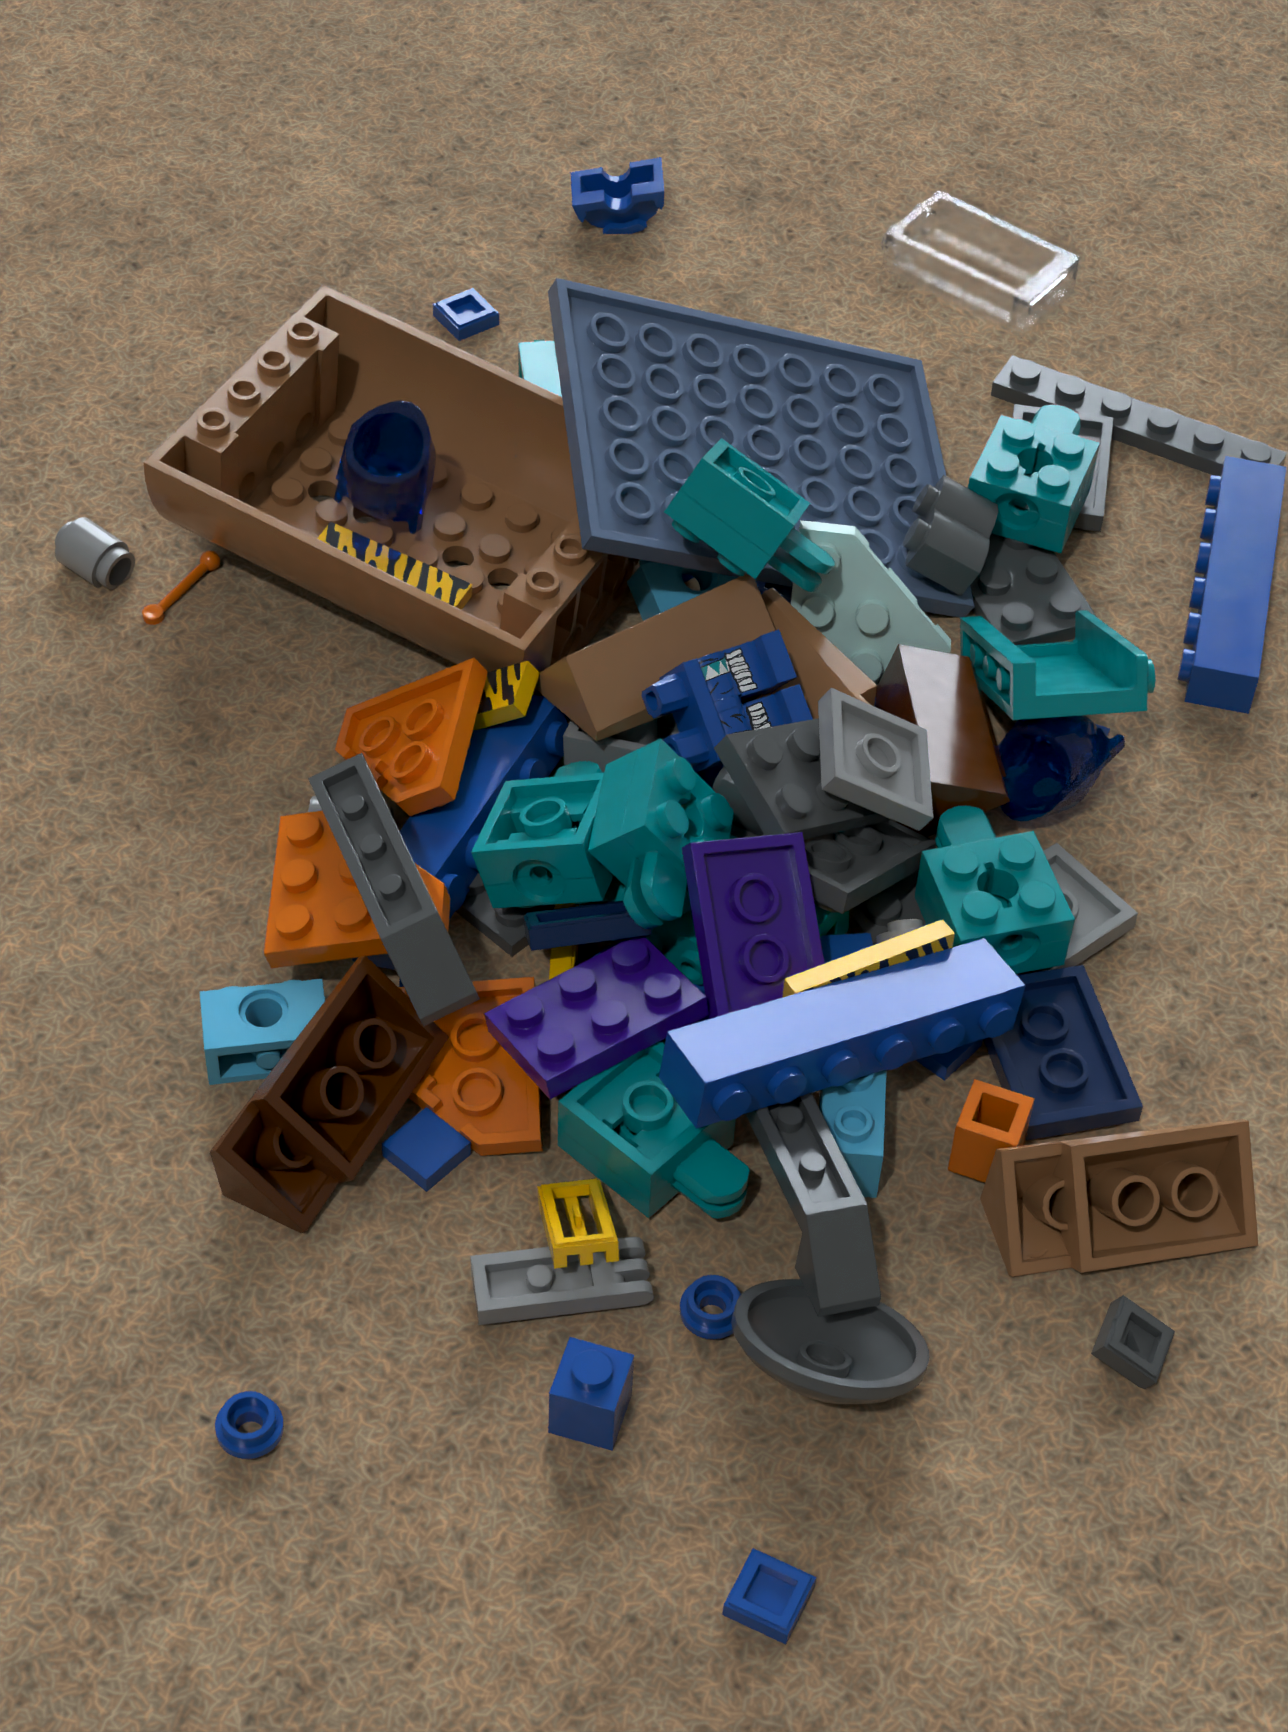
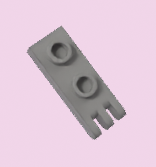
M639 1237L618 1238L619 1261L606 1263L603 1252H594L593 1264L580 1266L578 1255H568L567 1267L556 1269L553 1266L549 1247L470 1256L478 1324H494L648 1304L653 1300L654 1295L651 1283L645 1281L649 1278L647 1261L641 1259L645 1256L643 1240Z

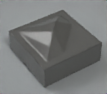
M1122 1295L1110 1303L1091 1354L1138 1387L1147 1389L1157 1383L1175 1331Z

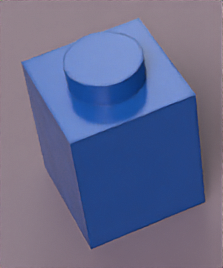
M569 1337L549 1392L548 1433L613 1451L632 1396L634 1354Z

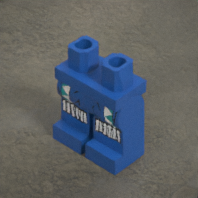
M779 629L741 645L683 662L661 676L658 682L643 690L641 694L647 712L653 719L673 714L679 733L670 735L663 739V741L679 757L685 758L696 773L723 765L714 747L727 734L813 719L800 684L742 704V701L771 693L797 678Z

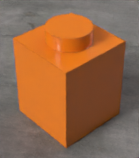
M974 1079L956 1124L948 1171L985 1183L996 1149L1024 1146L1035 1098Z

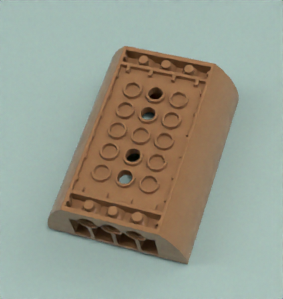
M325 285L293 314L143 462L149 497L155 509L166 520L454 664H459L474 657L488 672L524 661H529L541 672L562 658L585 648L629 594L630 589L627 581L640 567V559L582 549L561 396ZM318 495H326L334 499L318 502L312 498ZM361 517H372L377 519L378 521H370L366 524H363L357 521L356 519ZM333 522L473 584L472 596L461 610L317 538L327 525ZM458 560L465 562L468 565H462L457 568H453L448 566L446 563L449 561ZM499 582L510 584L508 588L502 591L493 588L491 585ZM534 689L533 695L543 696L536 689Z

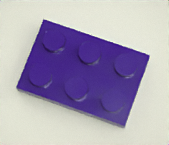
M803 832L692 842L682 847L709 1019L783 998L785 978L824 964Z
M638 936L619 943L484 1013L489 1033L545 1095L552 1099L665 1039L667 1031L691 1025L708 1016L709 1011L706 996L645 936Z

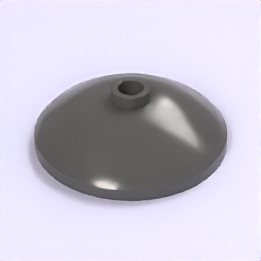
M782 1279L760 1283L747 1289L738 1298L732 1315L731 1325L733 1333L749 1359L759 1369L788 1389L814 1400L834 1404H870L888 1401L917 1387L923 1380L927 1370L929 1349L923 1336L904 1316L882 1302L878 1306L818 1317L801 1280Z

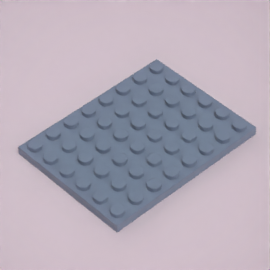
M555 279L548 290L582 549L740 577L723 566L717 559L719 552L704 541L700 540L699 543H695L679 534L671 524L673 519L664 513L701 458L722 438L810 503L793 527L798 532L800 520L855 526L869 542V548L887 569L891 568L915 596L918 606L923 611L960 618L966 617L975 607L970 586L962 595H959L906 566L908 549L903 546V541L909 528L918 517V514L912 511L914 503L927 484L934 487L943 475L946 476L922 360L564 279ZM768 563L755 579L756 581L793 587V582Z

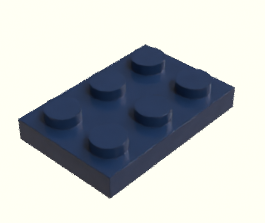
M1084 965L1017 975L1026 987L1013 1030L1007 1031L998 1037L985 1038L983 1041L1001 1087L1035 1098L1025 1141L1139 1121L1143 1105Z

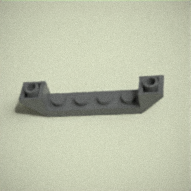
M363 753L308 778L383 945L423 1026L479 1000L477 991L435 907Z
M812 1093L797 1097L788 1103H777L745 1113L802 1231L795 1269L817 1316L821 1317L878 1306L881 1292L867 1202Z

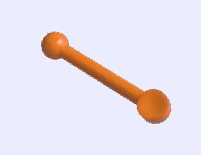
M208 550L204 552L200 557V564L158 604H150L144 607L142 610L144 622L150 625L161 623L165 617L164 612L204 573L219 567L221 560L219 555L215 551Z

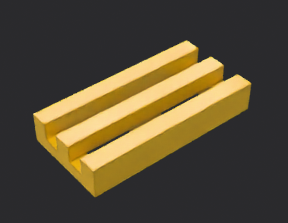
M600 1179L537 1186L539 1210L554 1269L567 1267L568 1255H578L580 1266L593 1264L594 1252H603L606 1263L619 1261L618 1238ZM588 1195L598 1234H587L577 1196ZM563 1198L572 1237L564 1238L554 1199Z

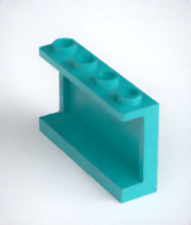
M1088 610L1076 611L1075 639L1073 641L1015 645L982 616L960 617V655L970 657L974 664L981 690L1012 720L1147 711L1148 693H1153L1156 681L1152 660L1148 659L1145 652Z

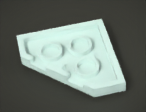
M800 520L799 532L830 554L835 561V566L827 575L818 573L822 583L815 592L805 591L793 582L791 605L877 686L898 644L950 653L951 639L938 624L934 625L918 606L915 596L891 568L887 569L869 548V542L855 526Z

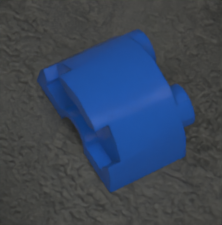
M661 157L630 162L628 171L620 176L608 175L602 167L570 172L572 207L578 219L582 223L586 220L591 225L603 228V234H633L642 231L647 227V221L657 213L659 208L662 210L664 206V180Z

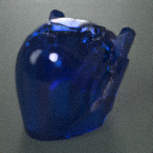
M402 400L389 402L368 411L351 425L336 475L338 484L334 500L338 503L348 497L354 507L376 518L392 519L394 522L405 521L409 524V532L412 534L417 533L422 528L427 498L431 492L436 465V452L426 418L418 406L412 402Z
M1085 715L1018 720L998 745L1007 775L1003 779L1010 802L1000 806L1002 811L1010 819L1023 822L1051 816L1076 806L1089 793L1101 770L1125 747V737L1117 734L1113 738H1108L1102 729L1097 728L1094 722Z

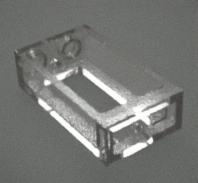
M938 190L924 203L917 204L913 211L898 224L891 225L886 231L881 244L882 250H884L883 270L1020 338H1024L1074 293L1080 261L1079 256L941 190ZM935 246L944 247L1022 285V287L1016 290L932 248Z

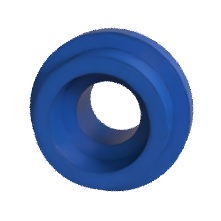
M706 1275L700 1277L688 1286L681 1297V1320L690 1332L705 1339H721L733 1334L731 1325L732 1315L741 1293L734 1283L723 1276ZM707 1305H715L721 1308L723 1313L709 1314L701 1309Z
M254 1391L241 1392L228 1399L217 1414L215 1421L216 1437L222 1449L228 1454L242 1459L258 1458L269 1453L280 1442L284 1431L283 1416L277 1404L265 1395ZM247 1422H256L262 1426L261 1429L252 1433L238 1432L239 1427Z

